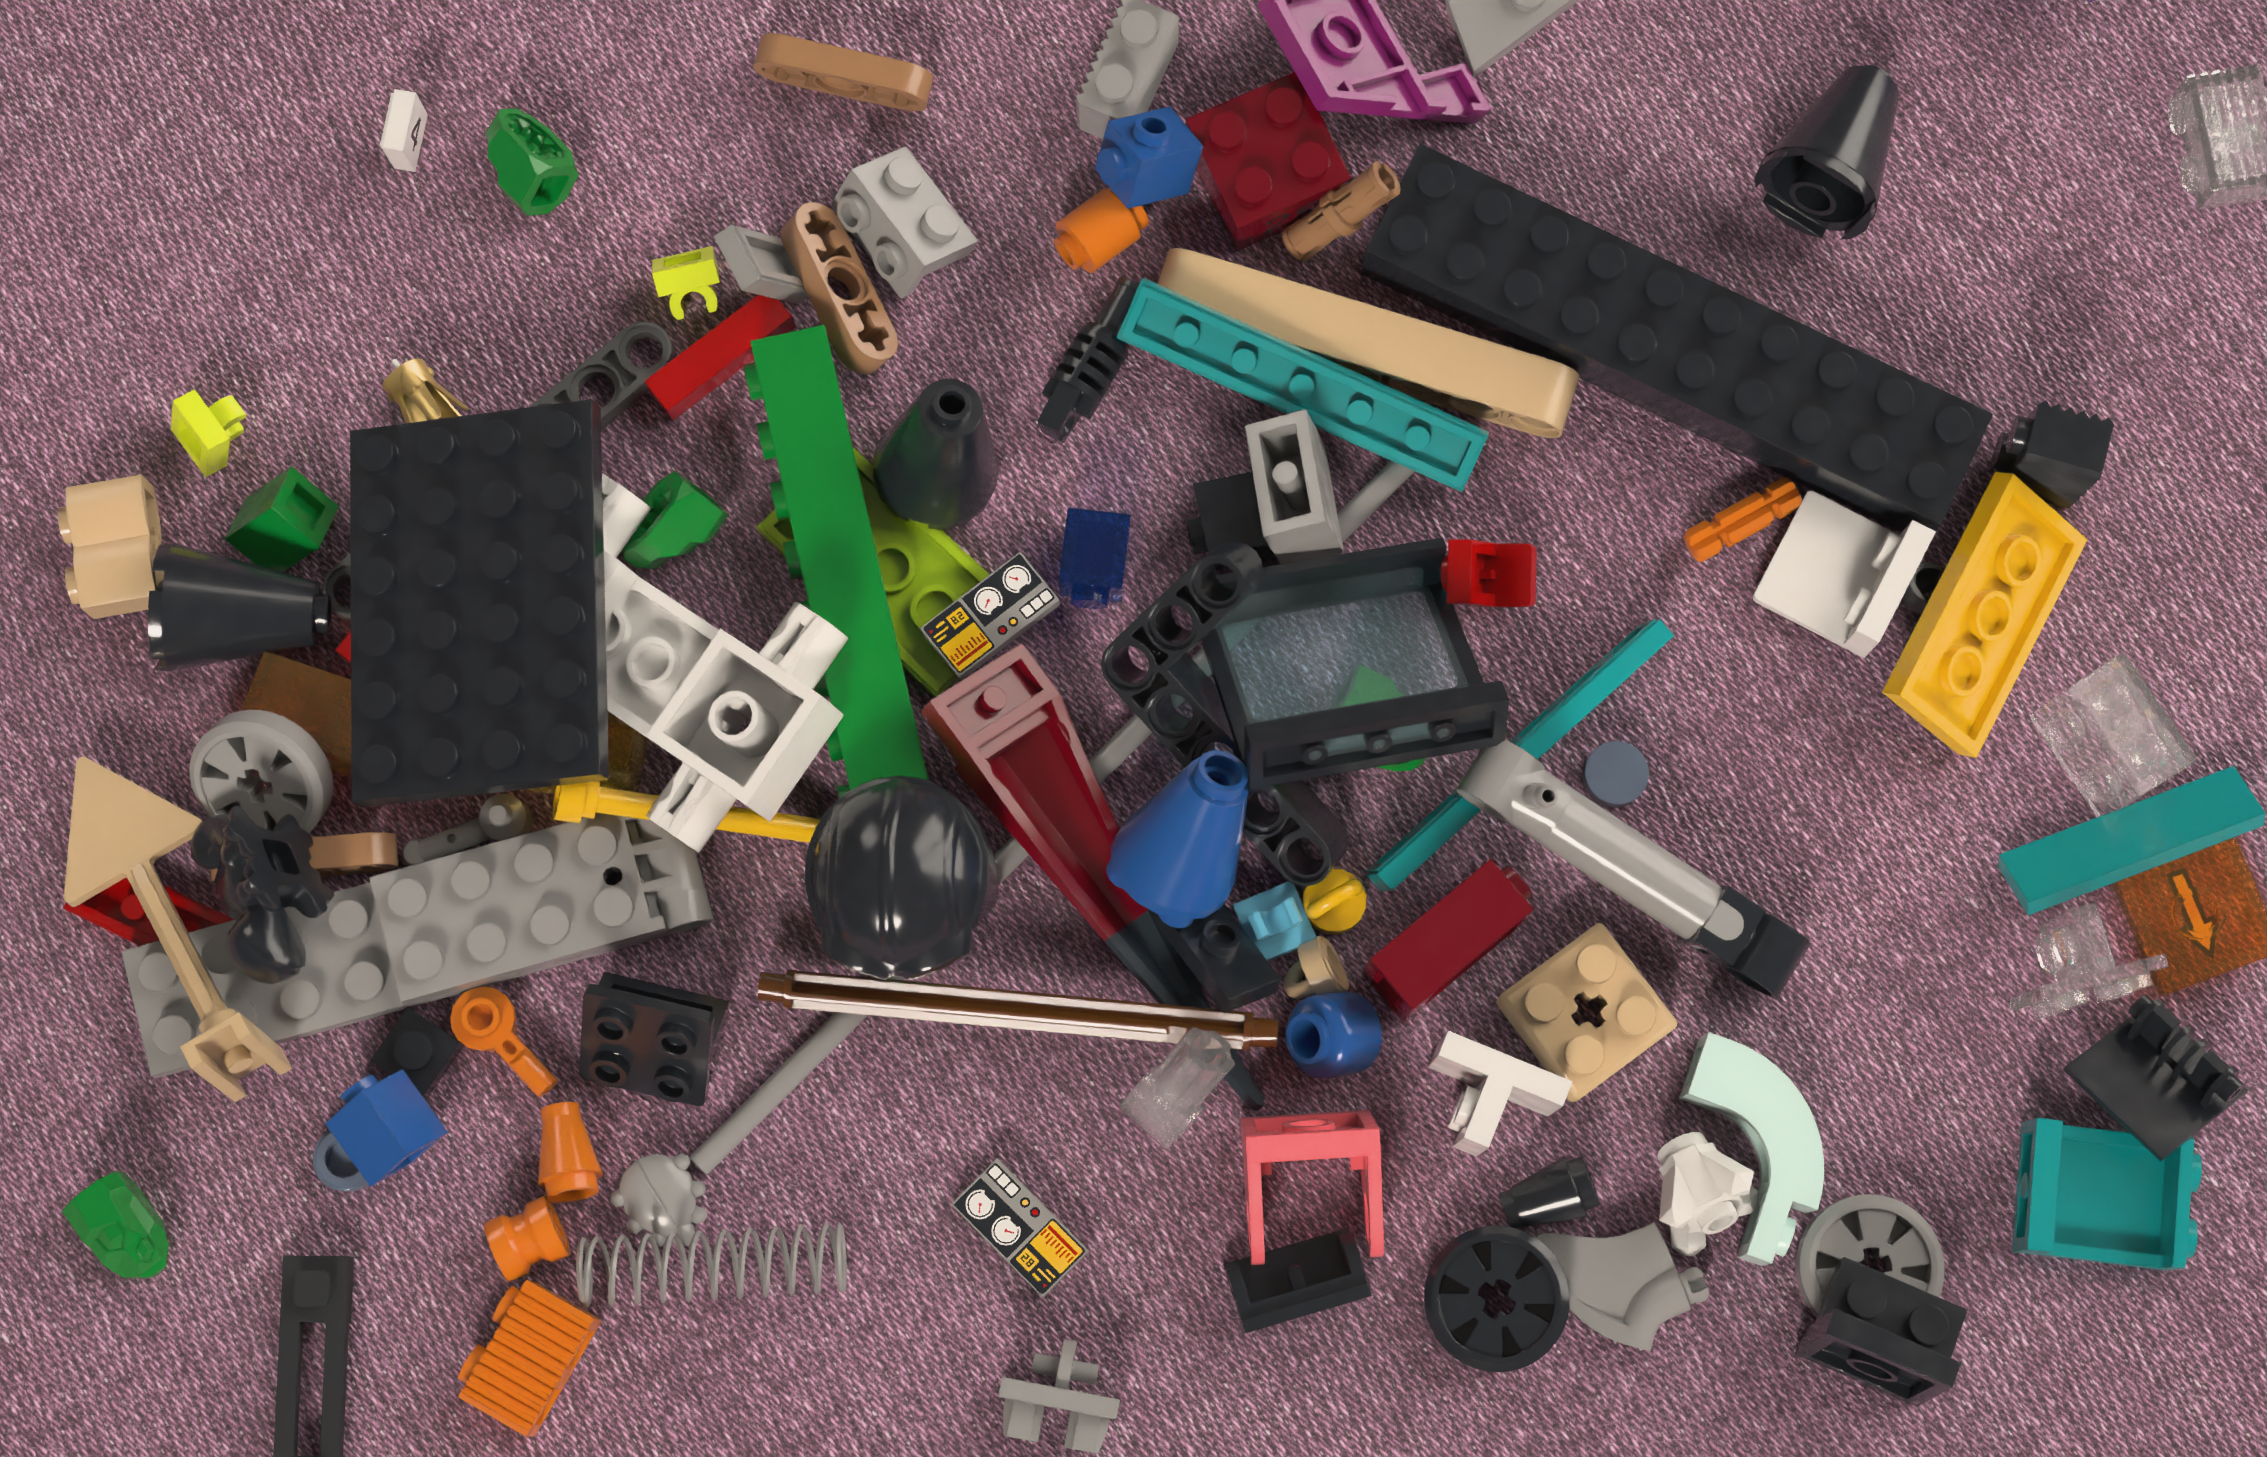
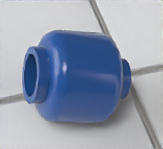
M1343 991L1311 995L1297 1003L1289 1015L1286 1026V1045L1292 1060L1302 1072L1313 1078L1330 1079L1357 1074L1371 1066L1378 1057L1382 1044V1027L1377 1012L1366 998L1356 992Z

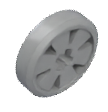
M242 710L226 715L218 720L202 736L191 755L189 768L191 786L199 805L208 817L229 814L231 808L238 805L257 826L266 830L273 831L279 820L285 815L290 814L297 820L300 828L309 834L323 818L331 804L333 776L324 752L312 736L302 727L278 714L262 710ZM253 770L259 771L260 777L252 776ZM263 781L271 782L272 785L269 788L264 787Z
M1866 1194L1839 1200L1824 1208L1811 1220L1799 1241L1795 1259L1796 1279L1806 1305L1816 1318L1837 1261L1842 1257H1846L1860 1262L1864 1259L1863 1249H1872L1873 1259L1883 1258L1886 1272L1882 1273L1940 1297L1944 1282L1945 1266L1938 1238L1928 1222L1917 1211L1897 1199L1882 1195Z

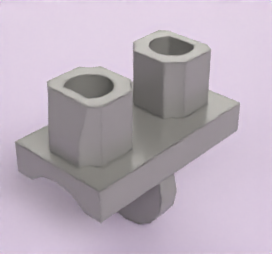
M1064 1339L1060 1357L1035 1353L1032 1365V1373L1056 1377L1055 1387L1002 1377L998 1397L1006 1398L1003 1409V1436L1038 1442L1045 1406L1071 1411L1064 1447L1098 1454L1107 1434L1110 1419H1117L1120 1400L1069 1390L1070 1380L1096 1385L1099 1365L1074 1360L1077 1341Z

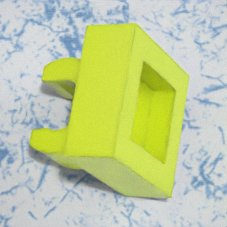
M713 246L652 260V275L658 297L670 295V310L677 320L685 319L684 306L681 300L689 292L702 294L706 300L708 312L716 311L717 293L713 284L720 283Z
M194 389L173 400L170 429L206 478L227 466L230 441L244 433V428L239 421L246 418V413L232 395L218 400L208 408Z

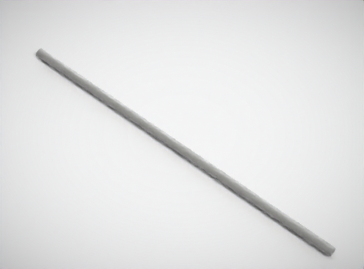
M1390 460L1337 513L1342 544L1415 471ZM1263 622L1225 628L1222 633L1229 654L1231 655ZM1202 647L1192 657V660L1209 677L1212 673ZM1172 694V704L1177 709L1186 699ZM1136 714L1088 760L1099 785L1152 734V731ZM1013 836L994 854L998 886L1029 856ZM891 976L886 979L904 980L905 978L902 976ZM839 1012L831 1015L689 1156L690 1159L708 1175L868 1015Z

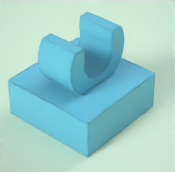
M1290 881L1235 903L1232 906L1238 923L1268 962L1298 950L1300 944L1316 937L1296 888Z

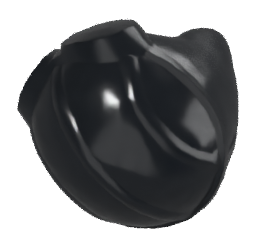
M903 775L880 777L865 782L847 792L823 815L816 826L807 850L805 862L806 892L810 909L821 930L823 954L844 967L875 978L885 980L891 976H902L905 979L913 980L937 973L959 962L970 954L972 930L979 919L985 917L992 910L998 899L999 886L995 859L991 845L980 824L969 809L951 792L926 779Z

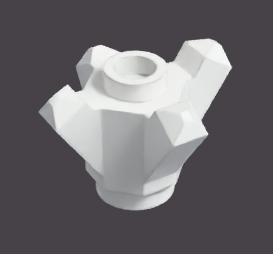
M1690 1132L1672 1139L1659 1150L1657 1158L1661 1164L1659 1170L1663 1177L1659 1221L1670 1225L1671 1246L1677 1252L1684 1256H1695L1706 1247L1705 1234L1721 1232L1733 1225L1739 1216L1751 1214L1756 1209L1758 1191L1751 1186L1754 1171L1717 1151L1713 1142L1708 1143L1703 1133Z

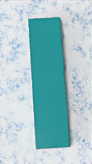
M2231 766L1999 854L1998 868L2026 914L2031 915L2264 826L2266 812L2236 768Z

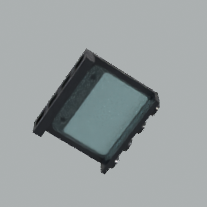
M1443 537L1263 567L1262 581L1257 589L1201 641L1240 760L1248 771L1250 789L1497 746L1505 741L1509 698L1502 681L1484 683L1453 604H1447V592L1444 590L1441 582V565L1446 556V544ZM1233 572L1216 575L1219 582L1226 588L1236 589L1237 580Z

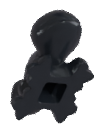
M237 805L231 808L229 814L215 815L201 821L194 831L190 843L191 858L196 864L207 870L217 869L215 887L219 901L228 916L237 921L230 929L226 941L232 961L239 970L252 980L260 983L275 984L287 981L299 974L300 969L306 963L304 944L284 908L293 907L306 917L317 918L326 912L327 904L335 895L333 890L321 882L320 873L310 865L311 854L309 848L313 845V839L311 835L300 828L294 816L290 814L285 815L276 824L274 830L270 831L257 826Z

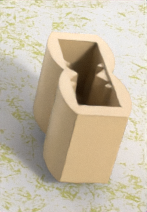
M140 474L66 487V506L58 508V524L64 542L66 544H73V566L67 567L65 570L66 588L71 602L74 605L80 604L81 609L93 619L148 610L149 590L157 591L160 581H164L165 573L152 571L158 546L161 545V526L154 486Z

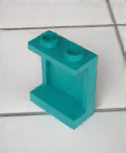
M2034 1118L2021 1122L2011 1252L2164 1271L2185 1269L2187 1258H2192L2195 1253L2198 1239L2196 1220L2189 1218L2191 1192H2197L2202 1176V1160L2200 1154L2194 1153V1137H2191L2160 1162L2131 1133L2063 1125L2061 1120Z

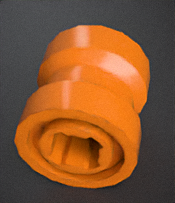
M545 1195L526 1203L523 1212L513 1217L501 1214L484 1222V1231L488 1244L502 1274L508 1282L528 1275L532 1265L545 1260L554 1263L571 1255L570 1245L561 1221L552 1203L546 1200Z

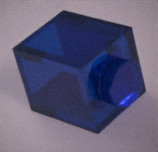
M1068 507L1059 574L1060 596L1071 597V604L1089 609L1108 608L1109 601L1122 603L1131 535L1130 514Z

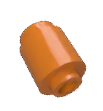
M1103 188L1056 222V230L1059 236L1054 239V245L1061 258L1070 268L1077 270L1079 267H1082L1085 271L1094 273L1138 241L1141 237L1140 231L1148 226L1149 220L1142 205L1127 209L1112 190Z

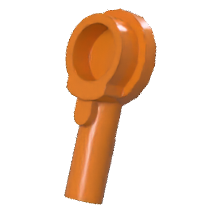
M481 986L471 988L458 998L453 1005L450 1016L452 1031L458 1041L470 1049L496 1051L538 1098L543 1097L557 1084L558 1080L516 1035L518 1027L515 1025V1007L509 997L498 989Z

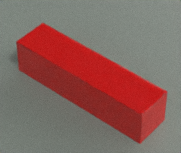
M757 295L644 381L653 398L670 419L674 421L741 370L743 364L754 360L750 341L789 333L796 328L793 317L778 299Z

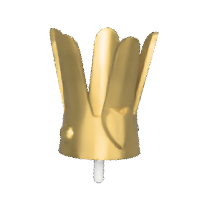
M396 359L392 360L395 370L386 377L382 387L387 392L388 399L399 405L405 423L427 421L426 418L435 420L441 417L461 416L449 401L463 410H469L466 405L433 378L434 371L427 367L423 359H413L402 365Z

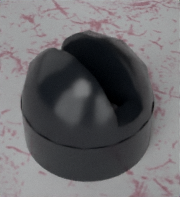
M1929 562L1919 564L1901 599L1902 603L1911 610L1910 613L1912 615L1921 617L1930 599L1925 594L1931 589L1935 590L1945 570L1944 567Z

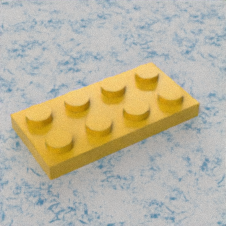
M1995 472L1882 693L1958 755L1977 758L2087 539L2015 474Z

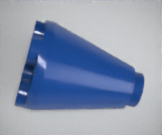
M1212 750L1204 753L1201 757L1189 763L1128 818L1111 844V859L1106 869L1109 880L1117 887L1124 889L1138 904L1158 914L1160 919L1171 927H1188L1194 919L1205 918L1219 910L1224 905L1235 885L1249 794V775L1242 761L1236 756L1221 750Z

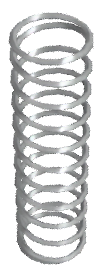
M840 1222L835 1225V1231L829 1223H825L822 1226L818 1238L816 1261L810 1234L802 1224L794 1232L790 1259L784 1234L778 1226H774L769 1232L765 1260L759 1237L751 1227H748L743 1234L739 1260L733 1237L727 1229H722L717 1236L713 1258L708 1239L700 1230H697L691 1239L688 1259L683 1242L676 1232H671L667 1237L662 1260L657 1242L649 1233H646L641 1239L636 1259L632 1245L625 1235H620L615 1241L611 1260L606 1245L600 1237L595 1236L590 1243H588L585 1237H582L578 1242L576 1253V1279L579 1301L584 1309L590 1306L593 1289L592 1254L595 1244L598 1243L606 1270L608 1303L611 1307L615 1305L616 1264L620 1244L623 1241L631 1266L634 1303L638 1306L641 1303L642 1261L646 1242L649 1240L656 1263L660 1302L664 1304L667 1301L669 1252L672 1239L674 1238L682 1265L686 1301L690 1302L692 1300L693 1265L698 1237L702 1241L706 1256L711 1299L715 1301L718 1298L719 1262L724 1235L730 1248L736 1294L741 1300L744 1296L745 1259L750 1234L757 1254L762 1295L767 1298L770 1288L771 1255L775 1233L778 1236L782 1251L788 1294L792 1297L795 1293L797 1252L801 1231L809 1258L813 1292L816 1295L821 1292L823 1249L826 1231H828L835 1261L837 1288L843 1294L846 1291L847 1285L844 1228ZM583 1250H584V1254H585L584 1272H583Z

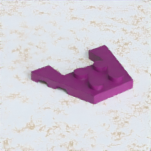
M1261 0L1257 5L1318 111L1474 124L1479 122L1491 110L1489 103L1465 63L1419 75L1376 0Z

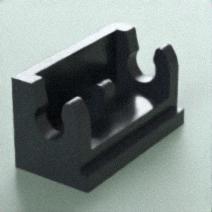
M1349 1227L1265 1252V1264L1251 1265L1250 1257L1223 1264L1243 1334L1372 1296L1353 1232L1350 1233Z

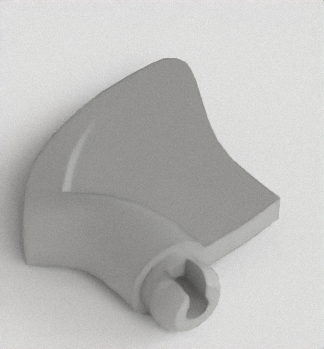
M1655 1222L1624 1235L1609 1238H1590L1555 1233H1544L1536 1237L1554 1253L1565 1272L1570 1293L1569 1309L1590 1328L1616 1342L1651 1351L1655 1334L1661 1324L1668 1319L1690 1311L1691 1304L1702 1303L1709 1298L1710 1293L1701 1269L1691 1267L1684 1272H1677L1667 1245Z

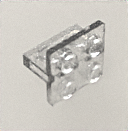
M2124 654L2116 656L2030 714L2032 723L2097 817L2110 812H2117L2196 761V756L2133 664Z
M2092 903L2072 908L2038 926L2041 937L2036 939L2037 956L2045 974H2053L2055 982L2036 987L2010 999L2009 1002L2013 1013L2032 1008L2034 1018L2040 1019L2089 1003L2088 993L2091 992L2094 993L2097 1003L2134 994L2137 990L2153 986L2150 974L2169 967L2165 954L2115 966L2097 904Z

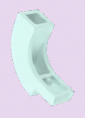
M1708 1032L1698 1039L1679 1099L1730 1119L1746 1134L1753 1145L1760 1170L1757 1207L1750 1214L1736 1257L1760 1266L1772 1264L1775 1254L1782 1257L1785 1256L1794 1235L1796 1220L1788 1217L1790 1208L1803 1213L1816 1211L1819 1208L1824 1182V1156L1820 1134L1812 1112L1802 1094L1775 1064L1745 1045Z

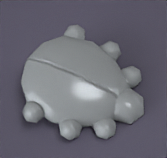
M682 1153L674 1157L661 1154L649 1155L635 1160L623 1173L618 1190L611 1193L610 1202L615 1207H624L625 1213L629 1216L626 1227L630 1233L637 1234L642 1229L649 1231L656 1240L658 1247H662L669 1234L676 1232L680 1236L683 1245L690 1246L691 1239L696 1232L693 1223L705 1222L708 1214L705 1208L696 1206V1198L705 1194L706 1186L702 1181L692 1180L691 1174L686 1170L691 1164L689 1156ZM673 1238L672 1243L677 1247L676 1241Z

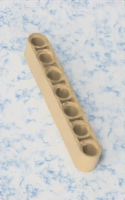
M1169 249L1157 282L1161 286L1412 398L1540 437L1559 438L1562 436L1580 378L1574 369L1547 358L1187 249Z

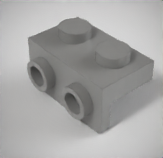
M906 146L851 169L831 202L832 209L837 214L844 228L853 235L874 263L878 273L887 280L900 298L912 294L925 275L970 255L978 243L976 237Z

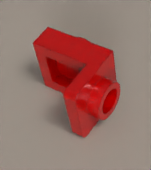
M1448 539V554L1444 557L1441 565V582L1444 590L1447 592V604L1471 607H1533L1536 602V546L1528 543H1491L1473 539Z

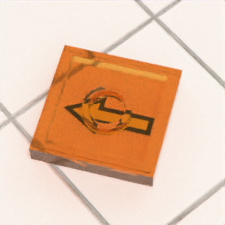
M2236 837L2112 883L2159 998L2267 958V909Z

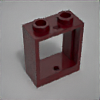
M1490 859L1372 956L1362 975L1400 1021L1405 1023L1523 924L1534 910L1527 901L1532 896L1530 888L1512 867L1506 865L1500 870L1495 862Z

